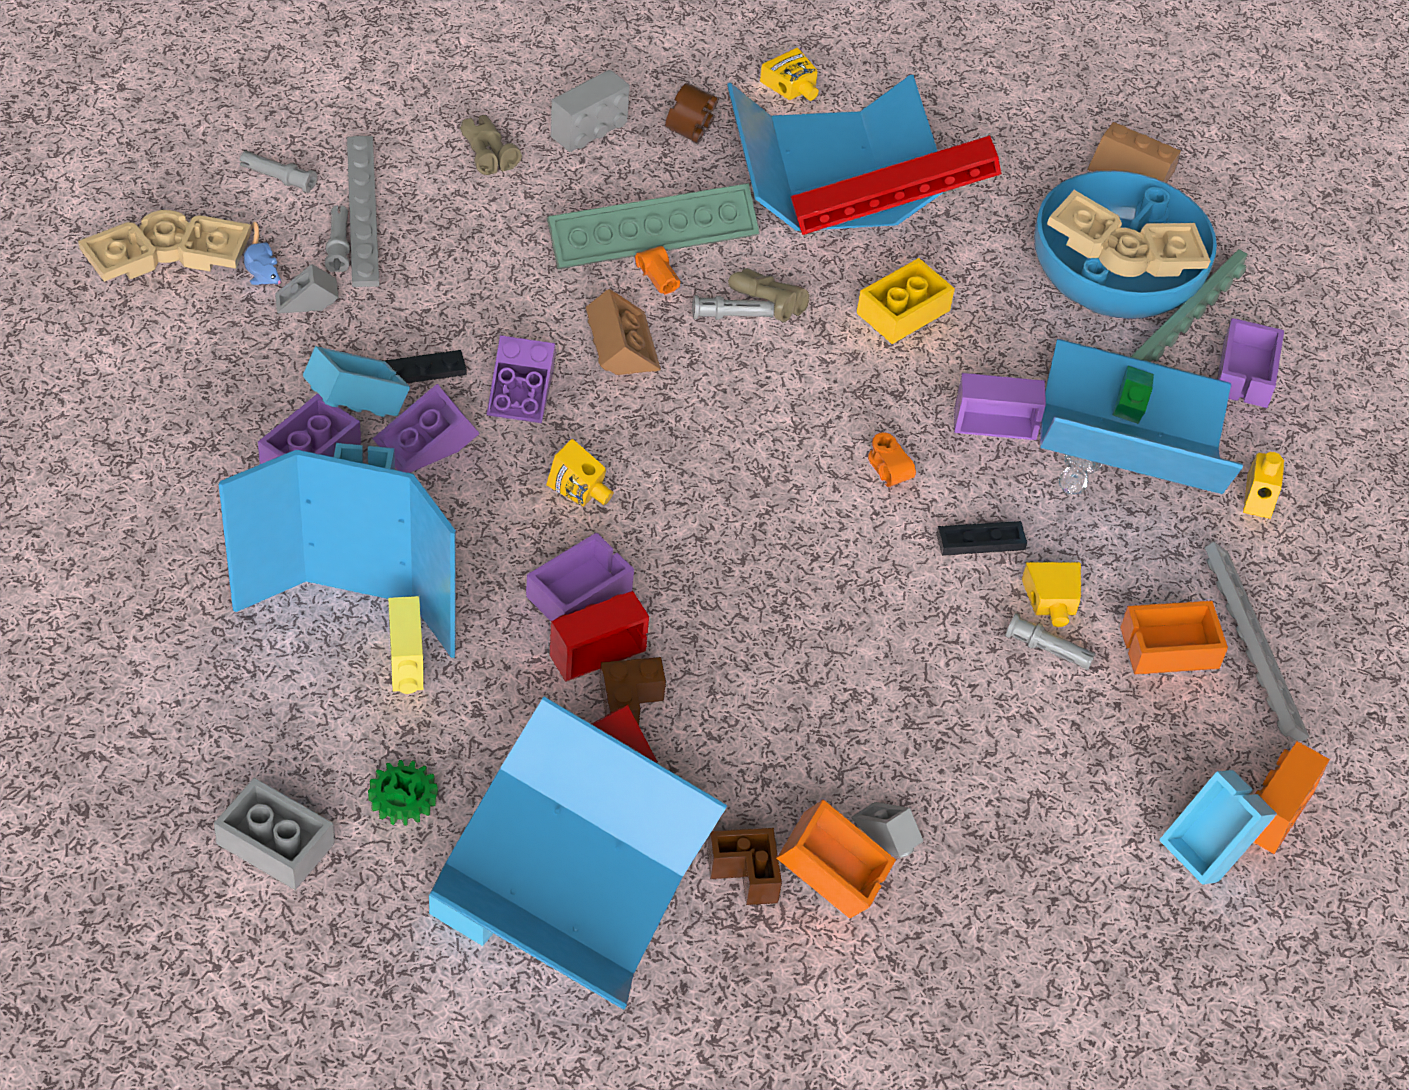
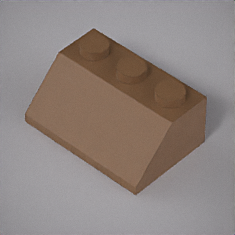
M1113 122L1102 136L1087 170L1091 172L1126 171L1146 175L1167 183L1175 172L1181 150Z
M611 289L606 290L586 306L589 318L588 324L592 329L593 343L597 348L599 356L598 362L605 371H611L615 375L661 370L643 310Z

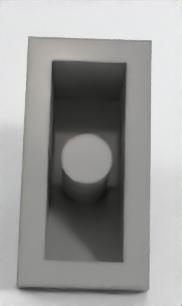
M311 264L275 293L277 313L324 310L338 298L336 278Z
M874 802L851 817L874 842L890 855L899 858L908 856L914 851V847L923 842L911 809L908 807Z

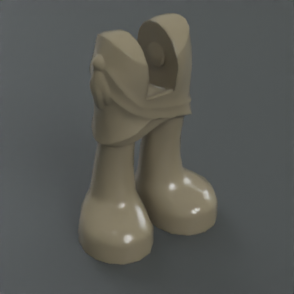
M487 115L479 116L478 126H475L472 118L462 121L460 130L470 143L472 150L476 153L474 163L476 169L481 174L490 175L497 173L498 165L502 172L511 170L521 161L522 154L520 149L513 143L503 145L501 134Z
M749 268L732 274L728 280V285L733 290L753 298H763L774 304V317L781 322L788 321L792 314L800 316L806 310L809 303V293L806 289L797 285L775 282L772 276H764Z

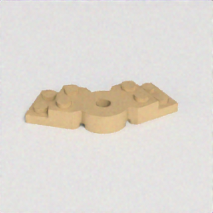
M1073 190L1052 213L1047 222V225L1069 237L1067 246L1087 258H1099L1103 266L1109 271L1124 277H1136L1145 271L1155 277L1180 276L1183 269H1207L1211 262L1195 223L1146 224L1139 233L1129 228H1121L1122 222L1117 214L1076 190Z
M159 210L143 217L139 228L135 223L126 222L78 242L79 249L104 282L125 273L131 280L155 270L158 262L170 263L178 260L184 267L211 272L213 265L236 269L250 237L251 224L201 215L193 217L189 223L180 212Z

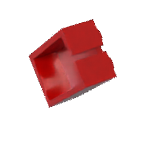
M633 590L624 594H617L598 604H590L582 610L571 614L561 615L551 621L549 656L564 681L567 682L600 669L601 662L622 661L643 653L647 647L646 634L649 627V615Z

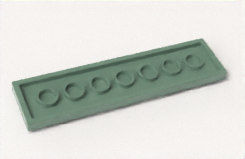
M749 183L547 217L557 269L634 257L636 253L658 246H663L666 251L760 234Z

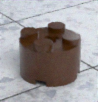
M685 83L674 99L677 101L674 108H670L665 127L698 143L704 133L702 128H709L714 120L715 115L711 112L716 108L719 97L692 84Z

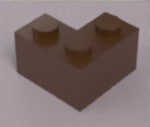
M661 657L601 662L599 683L605 716L628 705L639 725L640 703L664 701L666 678Z
M774 828L711 831L707 848L710 879L742 877L746 905L778 903L782 879L779 860L776 859L778 853Z

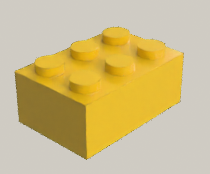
M917 258L860 290L857 314L891 344H894L949 312L955 288L920 258Z

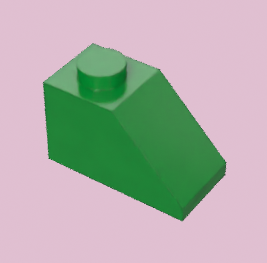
M1127 366L1112 415L1138 424L1147 409L1153 389L1154 374Z

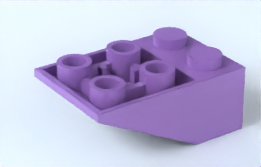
M500 335L487 409L488 416L542 423L557 353L555 343Z

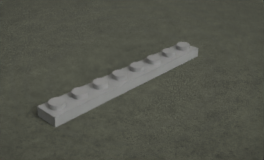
M373 136L347 137L352 287H379Z
M1212 542L1204 547L1209 557L1206 560L1207 564L1217 575L1218 581L1216 585L1227 598L1226 608L1237 621L1236 631L1247 644L1246 654L1249 660L1256 665L1258 670L1256 677L1269 695L1266 697L1267 703L1279 718L1277 726L1285 737L1290 736L1296 741H1303L1309 738L1308 732L1228 551L1217 543Z

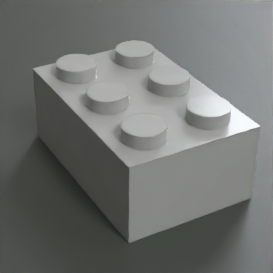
M609 69L552 99L550 136L566 150L572 152L578 148H584L596 138H603L607 132L615 128L623 127L628 118L630 85Z
M256 778L250 781L214 822L217 845L294 890L300 886L334 845L332 822Z

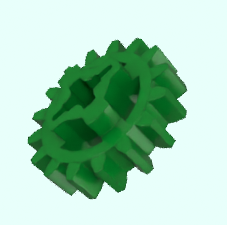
M399 760L397 767L386 763V771L377 769L376 779H370L368 798L371 801L372 811L379 810V819L381 820L389 816L392 825L397 822V819H401L404 826L408 825V819L411 818L418 823L420 822L421 813L429 816L430 806H436L438 786L435 784L434 774L427 775L426 766L416 769L415 761H411L409 766H404L403 761Z

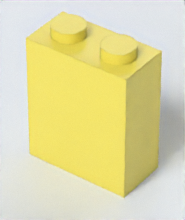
M419 596L388 598L393 692L400 691L404 694H411L417 690H424Z

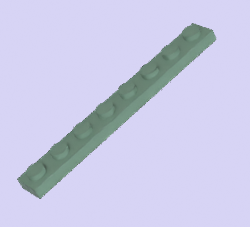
M1238 249L1203 284L1201 289L1188 299L1131 358L1152 362L1153 360L1157 362L1162 357L1165 347L1169 346L1171 348L1176 343L1179 333L1185 334L1191 327L1193 319L1199 320L1204 314L1206 306L1208 304L1213 306L1218 300L1220 292H1227L1233 283V279L1241 278L1247 267L1244 265L1247 253Z

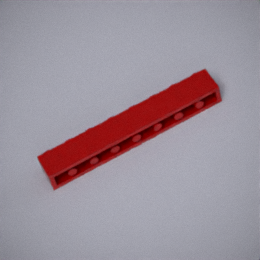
M989 135L791 196L801 233L805 235L995 177L1002 173L999 156Z

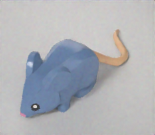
M253 222L251 230L254 229V239L252 245L244 253L245 268L254 275L250 283L252 285L280 284L281 279L276 268L273 266L277 264V260L275 257H272V250L267 242L258 243L259 227L257 222Z

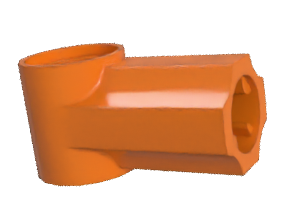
M663 246L636 253L635 262L637 268L640 267L644 272L643 276L648 275L659 293L665 295L674 292L680 287V279L669 265V258Z

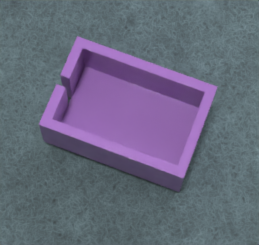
M1231 318L1223 343L1217 377L1218 380L1231 383L1228 399L1238 401L1239 398H1244V403L1268 408L1276 387L1284 330Z
M962 373L954 406V433L1037 440L1040 422L1046 407L1045 381Z
M595 533L527 574L526 597L552 621L561 615L582 610L590 604H598L617 594L632 591L634 568L618 553L613 555V548L598 533Z

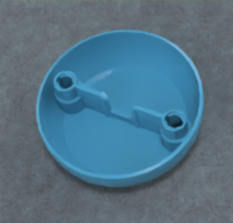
M1115 170L1088 172L1077 175L1053 188L1040 206L1034 231V246L1041 267L1052 284L1065 297L1094 313L1123 319H1142L1161 315L1179 307L1193 297L1201 289L1211 271L1217 247L1216 235L1211 222L1203 210L1190 197L1158 179L1142 174ZM1073 190H1076L1117 214L1122 222L1121 228H1129L1139 233L1146 224L1195 223L1211 262L1207 269H1183L1180 276L1155 277L1145 271L1136 277H1124L1109 271L1103 266L1099 258H1087L1067 246L1069 237L1047 225V222L1052 213Z

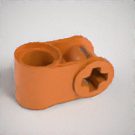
M882 432L876 434L872 440L873 449L868 454V460L879 474L881 480L887 482L885 485L891 487L913 479L916 475L915 465L899 445L896 438L889 433Z

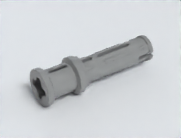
M244 151L240 157V161H243L240 163L242 167L282 180L284 185H294L302 188L303 192L309 193L317 183L318 176L316 171L299 169L296 164H281L249 151Z
M338 205L331 209L330 239L326 243L328 256L325 258V267L330 272H344L349 267V260L346 257L350 250L349 243L346 241L348 210L346 207L340 206V213H338Z
M693 295L692 314L693 319H698V317H715L716 320H720L723 316L773 318L774 304L770 301L724 300L721 296L699 298L698 295Z
M1015 613L1005 634L1007 638L1014 637L1027 643L1031 649H1036V647L1044 649L1086 670L1089 669L1096 654L1045 631V627L1040 623L1035 625L1020 618L1018 613Z

